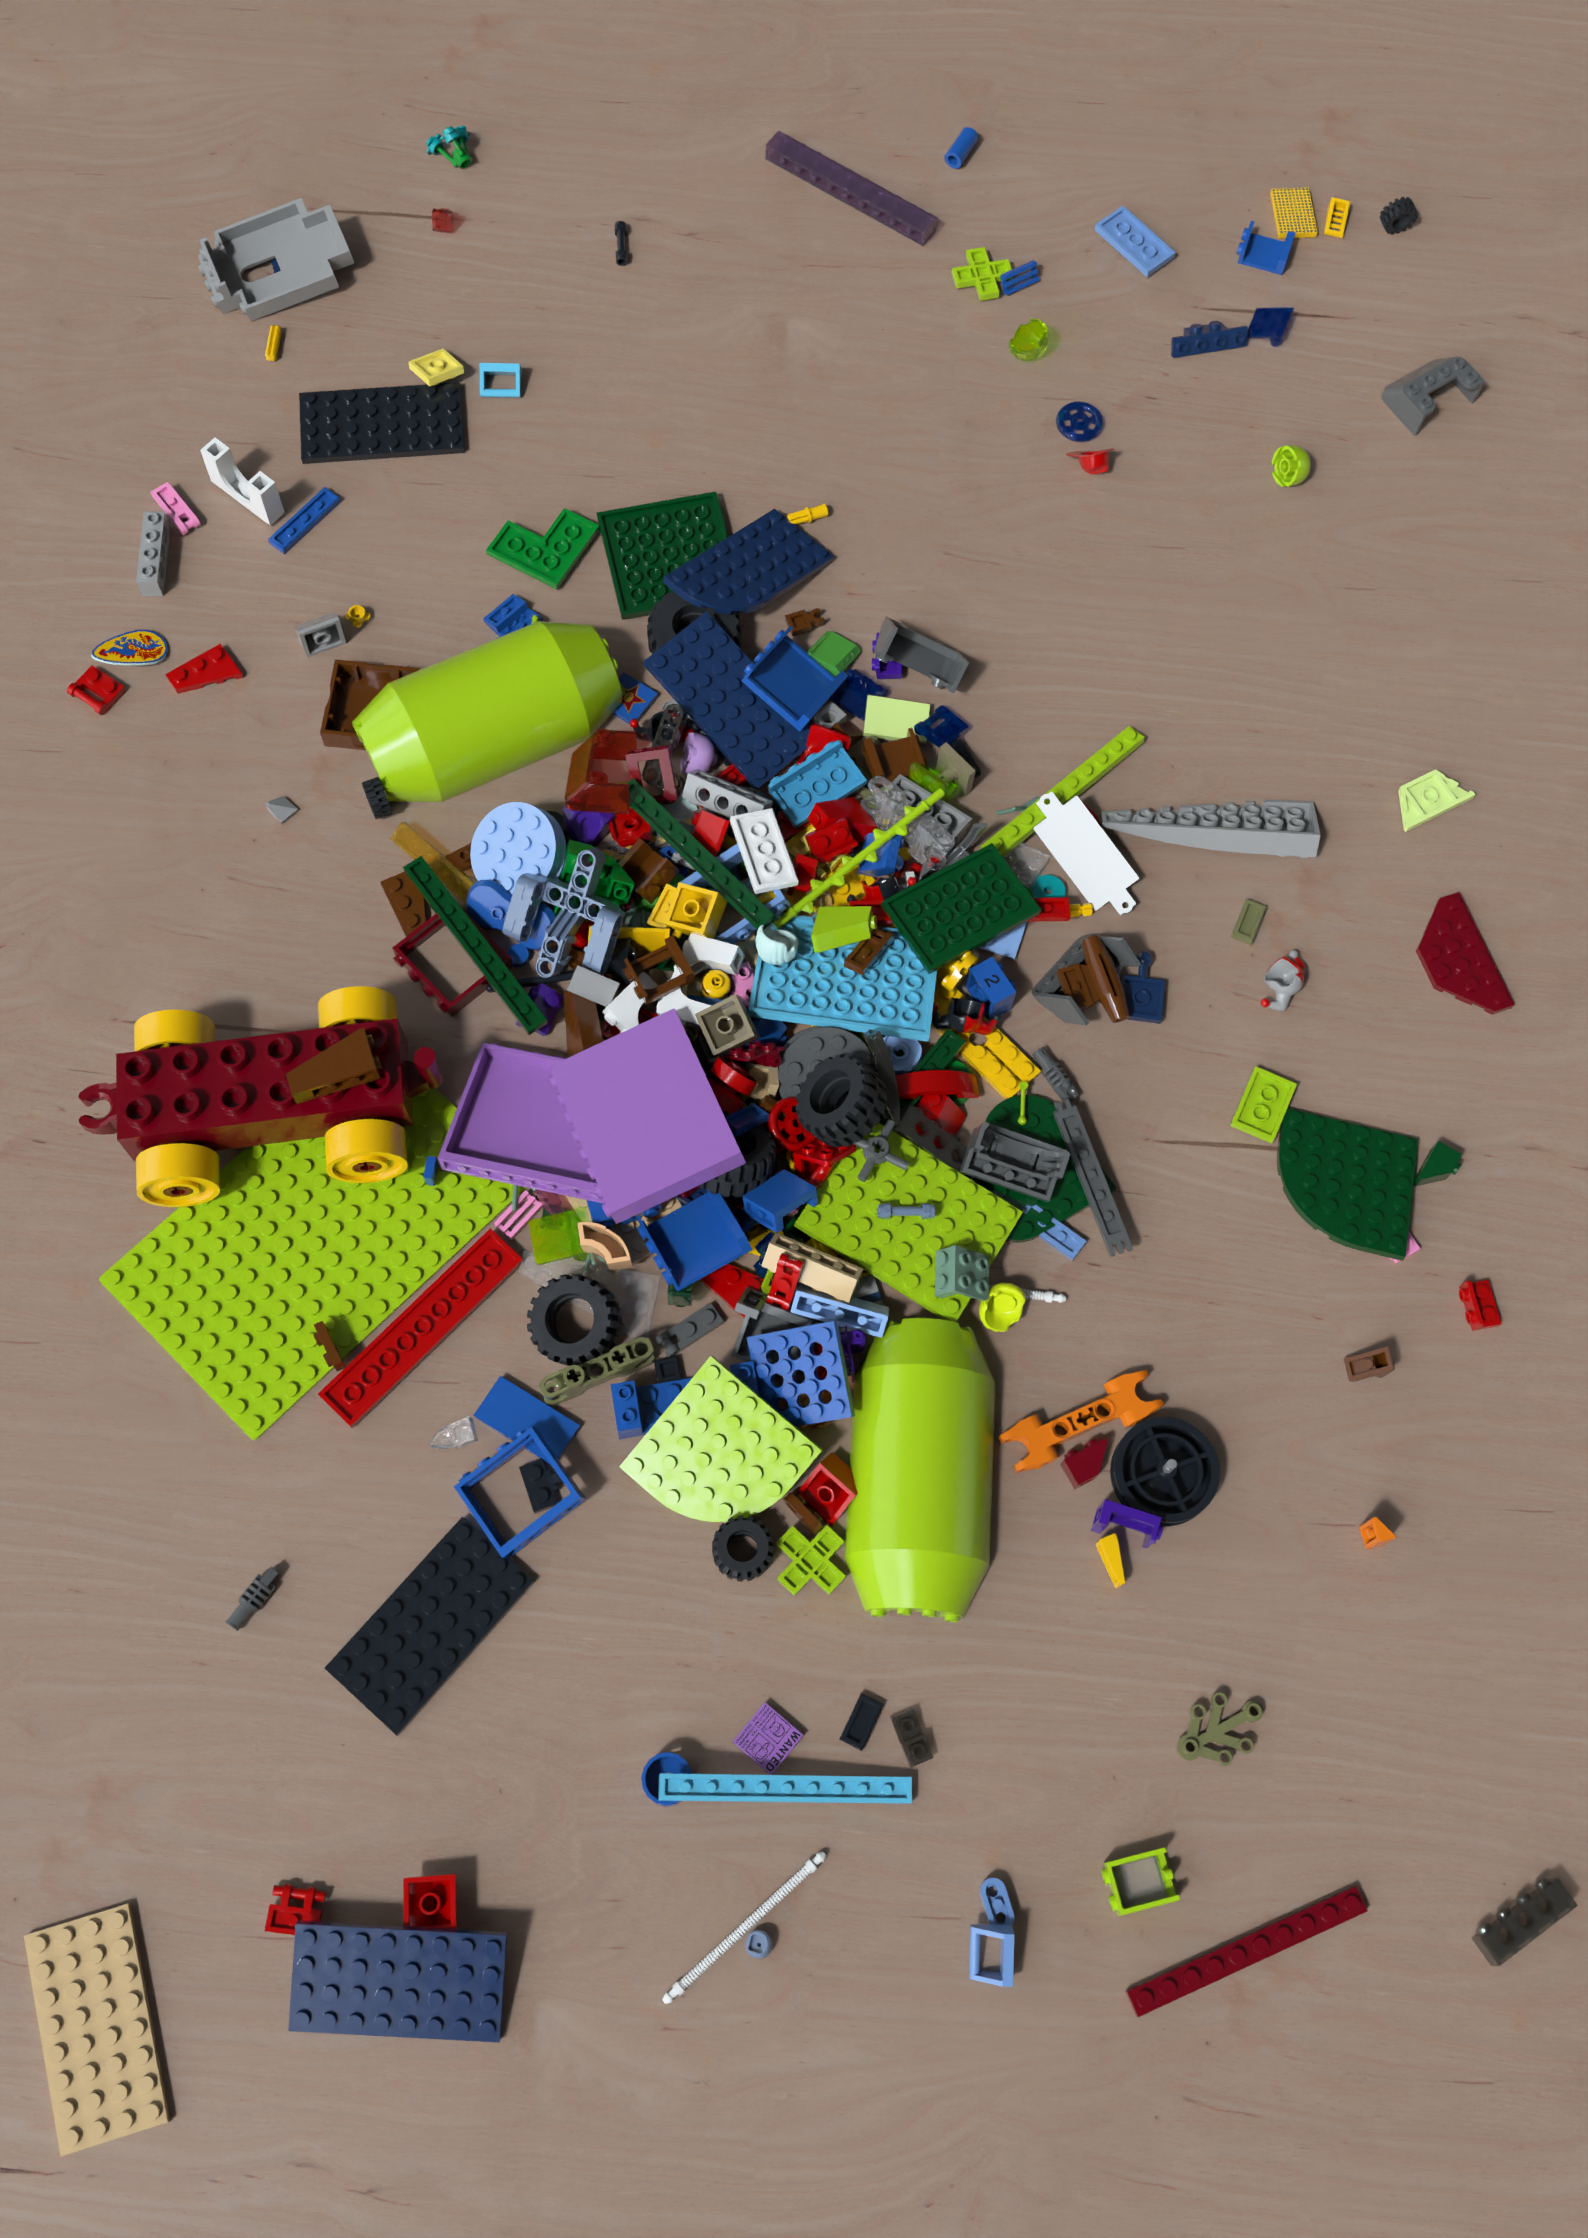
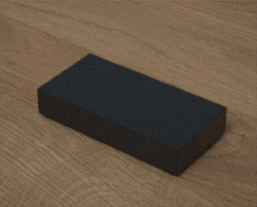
M861 1693L839 1740L862 1751L883 1704Z

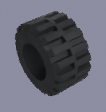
M743 1515L738 1516L737 1519L732 1517L728 1519L727 1523H722L719 1526L720 1529L714 1534V1540L712 1541L714 1563L718 1566L719 1571L722 1574H726L727 1578L731 1580L734 1578L742 1582V1580L746 1579L751 1581L756 1576L758 1578L764 1570H767L772 1560L774 1547L772 1536L769 1534V1529L764 1527L760 1520H753L754 1517L748 1516V1518H743ZM737 1536L752 1538L757 1544L755 1557L747 1562L734 1560L728 1552L730 1541Z

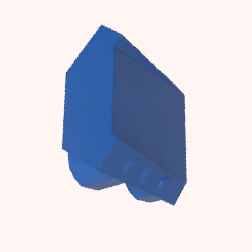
M873 833L865 835L862 850L875 841ZM897 834L876 850L877 861L875 863L866 860L862 861L858 866L857 874L877 877L890 875L891 872L895 874L896 871H899L903 866V858L898 853L899 849L904 845V837Z

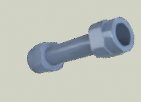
M883 1203L877 1205V1217L890 1219L891 1216H921V1219H929L935 1216V1206L929 1203H922L921 1207L891 1206L890 1203Z

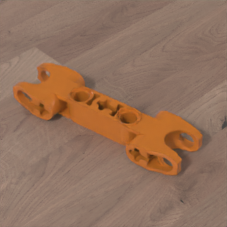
M1147 1371L1123 1374L1103 1385L1108 1394L1107 1397L1043 1425L1038 1414L1019 1421L1011 1429L998 1437L1001 1444L1019 1441L1027 1448V1457L1013 1467L1015 1473L1039 1469L1054 1462L1059 1458L1054 1448L1055 1446L1117 1418H1120L1124 1428H1129L1142 1422L1149 1415L1162 1408L1164 1403L1161 1399L1145 1402L1136 1396L1135 1386L1147 1379L1149 1376ZM1097 1408H1105L1108 1416L1103 1417L1099 1415ZM1090 1415L1091 1418L1084 1425L1083 1423H1077L1078 1418L1083 1420ZM1056 1426L1063 1427L1066 1435L1060 1436L1056 1434L1054 1428Z

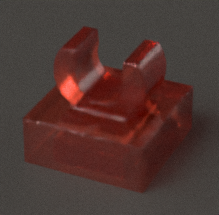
M445 208L433 209V231L452 233L453 211Z

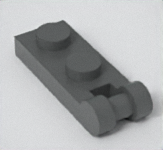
M710 1302L669 1330L659 1334L656 1340L660 1345L663 1344L666 1349L665 1353L670 1358L724 1324V1321ZM675 1336L679 1340L677 1344H673L671 1341Z

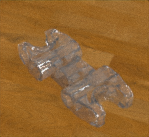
M875 776L868 783V789L873 795L869 794L866 798L862 799L860 805L879 828L888 830L906 816L904 807L909 806L905 802L907 796L896 784L882 776ZM875 784H882L885 787V790H880L875 786ZM867 803H873L877 808H870ZM920 815L906 826L908 834L903 837L909 844L908 852L921 864L927 862L928 868L931 867L932 870L939 871L947 863L946 857L942 852L946 853L954 847V838L934 817H922ZM943 838L948 841V844H942L938 839ZM929 857H935L940 863H933Z

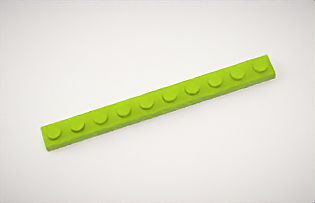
M1128 726L1045 794L1053 792L1060 803L1065 805L1075 796L1083 793L1144 743V736ZM1040 798L982 844L980 849L993 843L1002 857H1004L1035 832L1033 828L1046 819V816L1036 805ZM1046 799L1044 800V803L1048 805L1050 804V800Z

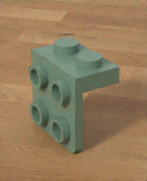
M957 1245L936 1251L935 1297L945 1298L961 1294L980 1301L988 1300V1256Z

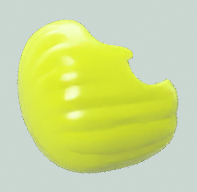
M999 1283L990 1287L988 1300L980 1301L979 1315L983 1325L994 1332L1008 1331L1010 1325L1018 1322L1021 1318L1023 1305L1026 1300L1024 1291L1012 1283Z

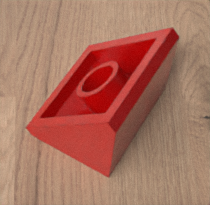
M456 1874L403 1878L404 1926L457 1929Z

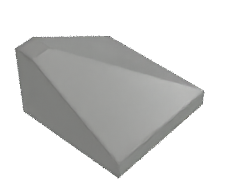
M284 796L268 801L265 804L268 812L281 824L298 811Z

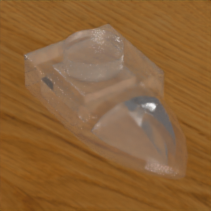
M466 1417L445 1426L435 1434L429 1446L436 1449H459L478 1441L473 1418Z

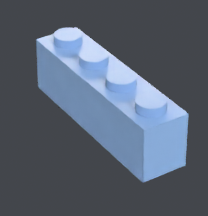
M798 1282L790 1312L823 1322L837 1320L838 1326L844 1327L847 1325L848 1329L862 1330L866 1334L882 1338L889 1315V1307L854 1297L851 1298L849 1303L837 1300L832 1295L816 1291L812 1287Z

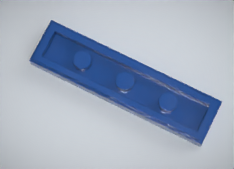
M324 487L268 539L269 544L283 554H286L341 503L340 497Z

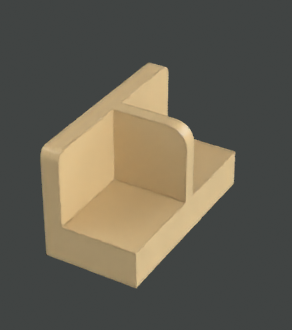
M746 1062L745 1069L759 1083L751 1096L747 1097L762 1099L768 1095L774 1099L779 1087L778 1067L773 1068Z

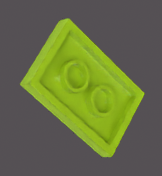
M1255 1066L1230 1126L1272 1144L1297 1084Z

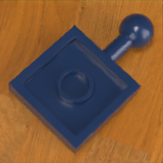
M1140 951L1136 954L1137 959L1141 963L1138 977L1122 974L1120 976L1130 1016L1127 1020L1160 1024L1162 1021L1165 980L1147 978V969L1152 964L1153 957L1148 951Z

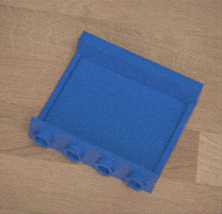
M790 626L785 632L781 630L774 638L776 642L773 640L769 642L764 649L765 653L761 651L754 659L755 664L751 662L744 670L746 675L742 682L800 732L840 687L848 675L841 671L834 677L787 636L793 628Z

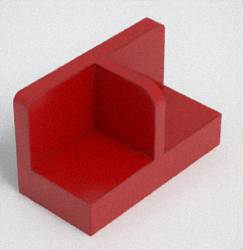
M797 854L793 867L799 882L797 886L788 887L789 896L793 895L795 889L803 892L811 890L810 881L812 879L817 880L819 860Z

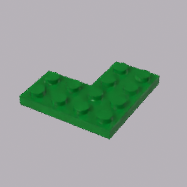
M566 508L561 511L543 537L507 520L486 549V553L488 556L557 590L597 535L600 528L598 524Z

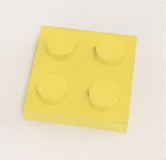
M444 349L408 361L409 368L429 386L438 385L442 381L453 379L464 373L463 365Z

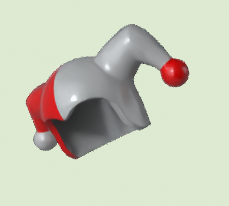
M1296 950L1290 951L1288 955L1290 959H1293V962L1288 958L1282 957L1274 962L1265 973L1263 981L1275 992L1276 1000L1270 1001L1268 998H1263L1261 1006L1264 1008L1269 1007L1275 1011L1284 1012L1288 1007L1291 995L1296 994L1302 988L1306 965L1300 960Z

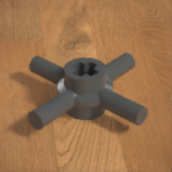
M886 1121L879 1137L853 1142L854 1145L862 1148L863 1156L866 1159L857 1177L860 1181L866 1182L874 1165L882 1164L886 1161L906 1171L910 1162L890 1153V1146L887 1142L895 1126L894 1121ZM874 1148L878 1149L879 1153L874 1152Z

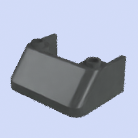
M885 617L874 653L877 655L876 658L885 663H888V660H894L928 676L933 680L932 685L940 689L946 687L951 693H954L969 664L960 652L904 624Z
M1084 935L1077 939L1031 991L1034 998L1065 1023L1087 1026L1089 1021L1072 997L1064 995L1056 972L1058 969L1075 964L1086 965L1082 940L1093 935ZM1099 936L1112 957L1118 974L1123 966L1139 967L1141 965L1124 938Z

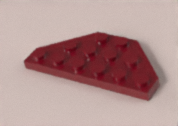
M1457 892L1439 898L1416 949V953L1433 988L1439 992L1445 991L1455 996V999L1469 1005L1479 1006L1491 1015L1512 1009L1514 1003L1460 893Z

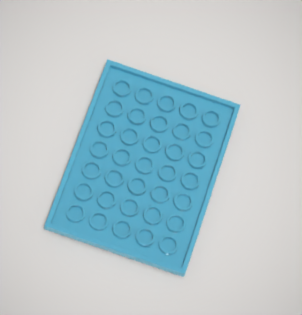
M797 915L778 929L787 930L798 939L797 954L793 960L782 965H772L764 962L758 955L748 1008L750 1017L833 1027L929 1042L937 970L928 974L896 928L879 926L882 928V931L886 933L889 931L895 934V938L892 944L886 947L863 976L844 967V960L859 942L814 953L811 934L816 917ZM772 923L769 925L773 930H777Z

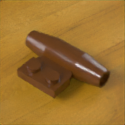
M1098 935L1082 940V947L1086 965L1075 964L1058 969L1056 972L1064 995L1071 996L1080 1010L1092 1007L1099 1000L1113 1023L1124 1021L1130 1016L1125 991L1112 957Z

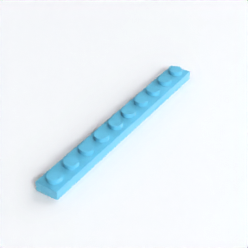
M660 1773L658 1801L912 1804V1777Z

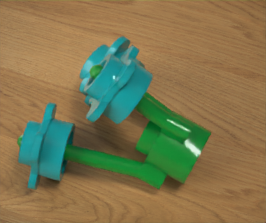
M466 126L446 127L442 137L440 134H437L435 137L431 136L427 140L426 145L428 149L426 153L428 155L431 153L434 155L441 153L452 163L454 168L458 166L460 169H464L472 162V156L465 144L469 140L470 132L466 131ZM444 139L447 144L453 142L456 148L452 153L453 158L443 150L444 142L441 140Z

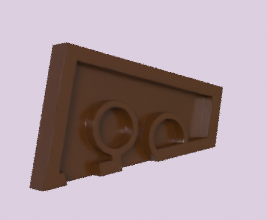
M405 872L380 882L405 936H408L426 922L424 897Z

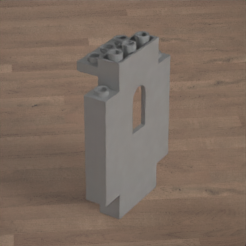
M302 198L213 231L217 239L213 241L216 247L213 250L207 237L199 240L202 248L199 249L200 255H198L201 264H198V268L202 277H207L204 282L208 291H212L214 294L210 297L215 308L219 307L222 314L241 307L243 314H248L251 321L338 288L339 286L333 271L354 264L331 206L327 205L308 213ZM276 258L281 269L277 273L253 282H246L242 279V274L246 269Z

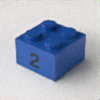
M990 957L969 969L965 988L974 1001L985 1003L984 1016L991 1021L994 1013L1002 1015L1010 1011L1016 995V986L1012 980L1007 979L1002 965L996 962L993 957Z

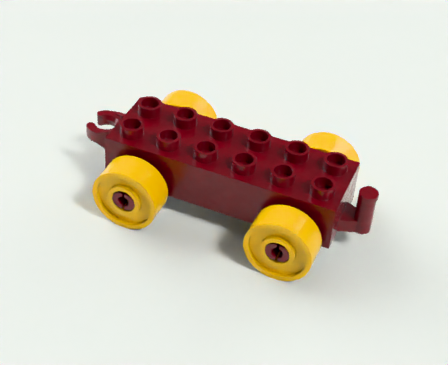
M345 987L324 995L318 1002L319 1028L221 1041H215V1024L209 1017L189 1010H161L144 1015L136 1021L134 1025V1052L116 1054V1083H98L88 1086L79 1093V1099L85 1106H91L100 1100L108 1101L111 1106L108 1114L101 1118L83 1115L79 1118V1123L86 1131L92 1134L105 1135L117 1133L118 1142L133 1161H136V1194L139 1199L152 1205L187 1207L203 1204L216 1198L220 1193L219 1156L215 1151L325 1137L326 1171L329 1176L349 1183H374L397 1177L407 1169L406 1133L403 1127L413 1126L411 1098L428 1089H435L441 1086L443 1075L437 1063L435 1052L429 1047L419 1048L414 1054V1062L409 1061L408 1042L398 1021L396 998L391 993L375 987ZM364 1028L368 1036H373L376 1048L372 1049L374 1056L378 1055L382 1069L378 1070L380 1079L300 1104L296 1103L291 1094L286 1076L288 1072L358 1029Z

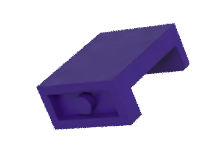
M1106 1499L1097 1507L1091 1531L1100 1534L1111 1522L1145 1534L1142 1547L1146 1549L1150 1545L1155 1544L1156 1540L1160 1539L1163 1531V1526L1160 1525L1161 1517Z

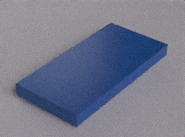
M502 1376L498 1378L473 1415L474 1418L511 1441L517 1438L516 1434L519 1431H523L527 1427L538 1429L558 1459H560L580 1428L579 1424ZM535 1441L524 1448L551 1465Z

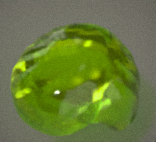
M1031 318L1027 324H1021L1017 328L1014 337L1009 341L1010 353L1022 361H1031L1040 357L1045 352L1049 341L1047 325L1042 320Z

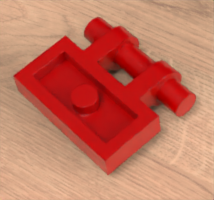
M287 1883L284 1886L274 1885L272 1895L281 1897L280 1905L269 1904L265 1932L295 1935L297 1921L321 1922L323 1910L313 1909L314 1901L324 1902L326 1891H320L316 1887L310 1886L307 1889L296 1888L293 1884ZM291 1899H303V1908L290 1906Z

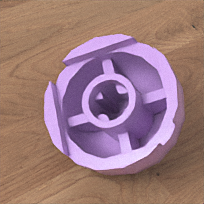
M694 732L689 733L682 749L685 755L684 759L681 758L680 760L681 773L688 775L689 772L697 769L708 772L711 766H715L717 762V753H715L714 745L704 735Z

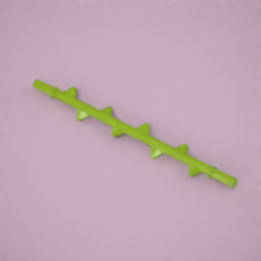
M939 788L927 799L922 800L921 804L916 808L905 806L906 816L887 831L874 829L875 841L855 857L843 856V866L824 882L812 879L810 881L812 891L794 906L789 907V910L772 923L773 926L778 930L790 919L796 917L800 911L812 914L814 912L813 901L833 885L843 887L845 885L844 876L862 861L866 860L875 863L877 861L876 850L896 834L906 836L908 834L906 826L923 812L928 811L933 804L945 795L944 791Z

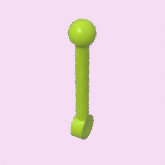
M1022 1081L1019 1084V1089L1021 1090V1109L1018 1123L1020 1125H1024L1027 1122L1025 1118V1096L1028 1083Z

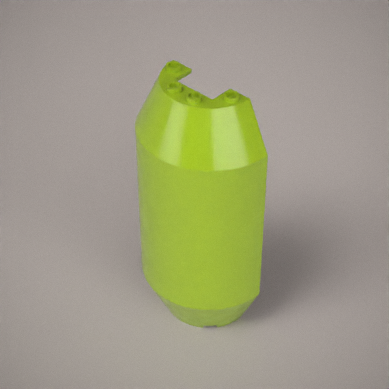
M537 621L387 683L352 721V725L360 742H363L388 801L443 802L591 739L623 702L622 696L625 695V690L622 684L619 683L615 671L618 670L617 663L613 657L610 658L607 652L609 647L605 638L601 639L594 625Z
M932 1318L902 1319L901 1323L889 1321L886 1323L882 1338L875 1337L854 1376L853 1407L855 1416L852 1417L849 1467L858 1494L849 1504L846 1511L844 1558L865 1612H871V1616L885 1617V1613L897 1610L898 1615H912V1612H922L924 1617H937V1613H939L938 1617H944L946 1622H959V1618L963 1619L990 1566L996 1384L975 1333L970 1327H960L957 1322Z

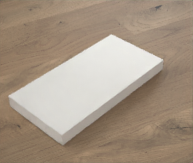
M773 808L730 816V823L755 894L797 886L799 881Z

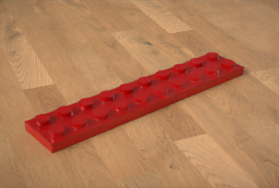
M489 1229L318 1393L319 1397L353 1428L524 1262L523 1259L492 1229Z

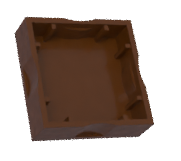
M335 659L330 681V697L325 706L320 731L324 746L366 750L363 742L361 743L352 721L387 683L420 669L396 665L379 666L365 662Z

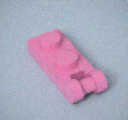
M168 482L151 491L154 500L182 535L187 534L189 529L197 528L201 525L195 514ZM187 517L189 520L183 523L181 520Z

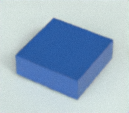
M433 1156L427 1157L423 1175L425 1183L430 1186H435L439 1168L438 1160Z

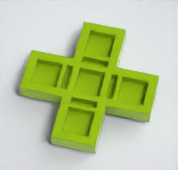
M985 247L966 250L965 256L968 266L952 268L956 289L975 286L980 301L999 298L1000 292L996 282L1001 281V274L1012 270L1009 260L990 262Z
M828 1525L811 1542L792 1526L776 1542V1546L792 1560L790 1565L777 1577V1581L795 1596L812 1579L823 1591L830 1595L846 1578L829 1561L845 1541Z

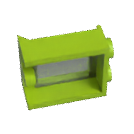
M1165 1847L1103 1863L1104 1869H1101L1102 1878L1105 1885L1109 1884L1112 1895L1108 1896L1112 1911H1117L1118 1916L1180 1900L1179 1895L1175 1893L1172 1883V1871L1168 1868L1165 1859Z

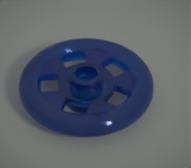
M1071 402L1059 410L1056 416V425L1059 432L1065 438L1075 442H1087L1096 438L1102 431L1103 417L1099 410L1089 403ZM1073 410L1077 411V413H1074L1073 415L1069 413ZM1084 412H1088L1092 416L1088 417L1086 414H1084ZM1070 420V426H1065L1064 421ZM1089 423L1095 425L1093 430L1088 428ZM1074 430H1083V434L1074 433Z

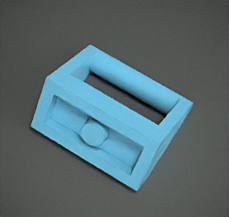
M480 363V397H521V365L516 363ZM486 375H516V389H485Z

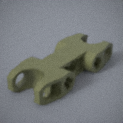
M640 1337L612 1348L609 1353L590 1361L558 1370L540 1381L539 1387L547 1405H557L581 1396L586 1390L614 1378L631 1375L653 1363L655 1360L653 1355L654 1349L649 1338ZM639 1343H644V1344H646V1345H639V1346L635 1347V1346H636L637 1344H639ZM639 1351H646V1352H647L646 1354H644V1355H642V1356H638V1355L636 1354V1353L639 1352ZM595 1367L604 1369L603 1374L600 1376L592 1375L591 1371ZM553 1387L559 1388L556 1392H548V1390Z

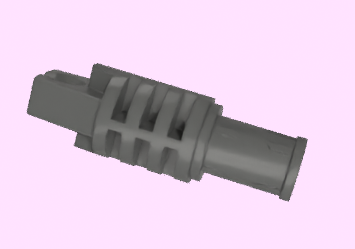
M1045 1047L1037 1049L1032 1055L1043 1069V1076L1050 1082V1086L1053 1087L1055 1093L1062 1100L1068 1098L1070 1102L1076 1100L1079 1094L1071 1079L1064 1073L1061 1065L1053 1061Z
M270 1567L263 1577L258 1574L239 1598L238 1602L240 1604L225 1622L238 1631L249 1615L257 1612L276 1588L272 1583L280 1573L273 1567Z

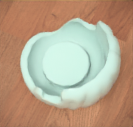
M761 925L756 935V949L759 957L764 962L772 965H782L793 960L798 949L797 937L787 930H773L770 926L763 930L764 925Z

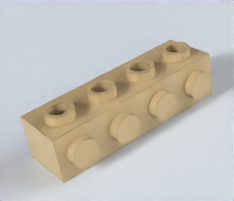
M775 1233L769 1242L762 1267L775 1273L781 1253H785L793 1260L799 1259L804 1261L799 1282L812 1287L816 1291L832 1295L837 1300L850 1302L857 1288L863 1268Z

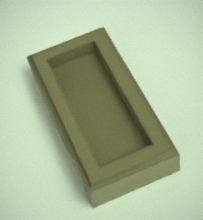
M1246 898L1230 938L1251 945L1267 906Z

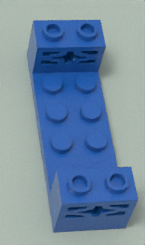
M753 1361L729 1365V1370L759 1395ZM692 1378L635 1387V1381L610 1384L619 1439L646 1435Z

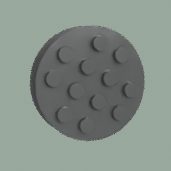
M821 1026L804 1029L791 1037L783 1046L785 1049L779 1053L781 1063L778 1066L779 1087L776 1093L780 1100L788 1097H797V1094L801 1091L799 1088L801 1083H804L807 1079L806 1075L812 1072L818 1063H824V1059L829 1057L835 1058V1055L842 1054L854 1055L869 1067H875L874 1059L867 1046L857 1036L848 1031ZM849 1091L845 1092L838 1099L833 1109H837L843 1104ZM792 1106V1112L796 1113V1107Z

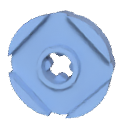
M885 1036L877 1047L879 1065L882 1069L895 1075L912 1073L922 1060L920 1043L914 1039ZM902 1049L904 1055L897 1057L894 1052H899Z

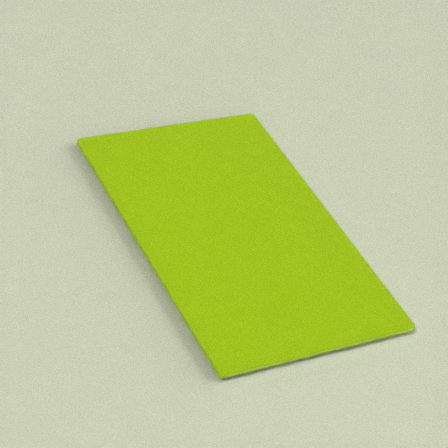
M436 1088L428 1089L411 1098L413 1126L403 1127L406 1133L408 1167L401 1175L374 1183H349L334 1179L326 1171L325 1137L249 1146L219 1171L220 1193L216 1198L203 1204L177 1208L100 1276L99 1281L252 1440H257L334 1369L333 1366L328 1367L323 1357V1354L327 1352L323 1345L318 1346L313 1336L317 1332L314 1324L320 1321L324 1322L343 1360L512 1203L513 1184L442 1170L440 1163L435 1186L425 1183L423 1175L427 1157L433 1156L438 1160L457 1110ZM518 1186L517 1197H519L527 1189V1187Z

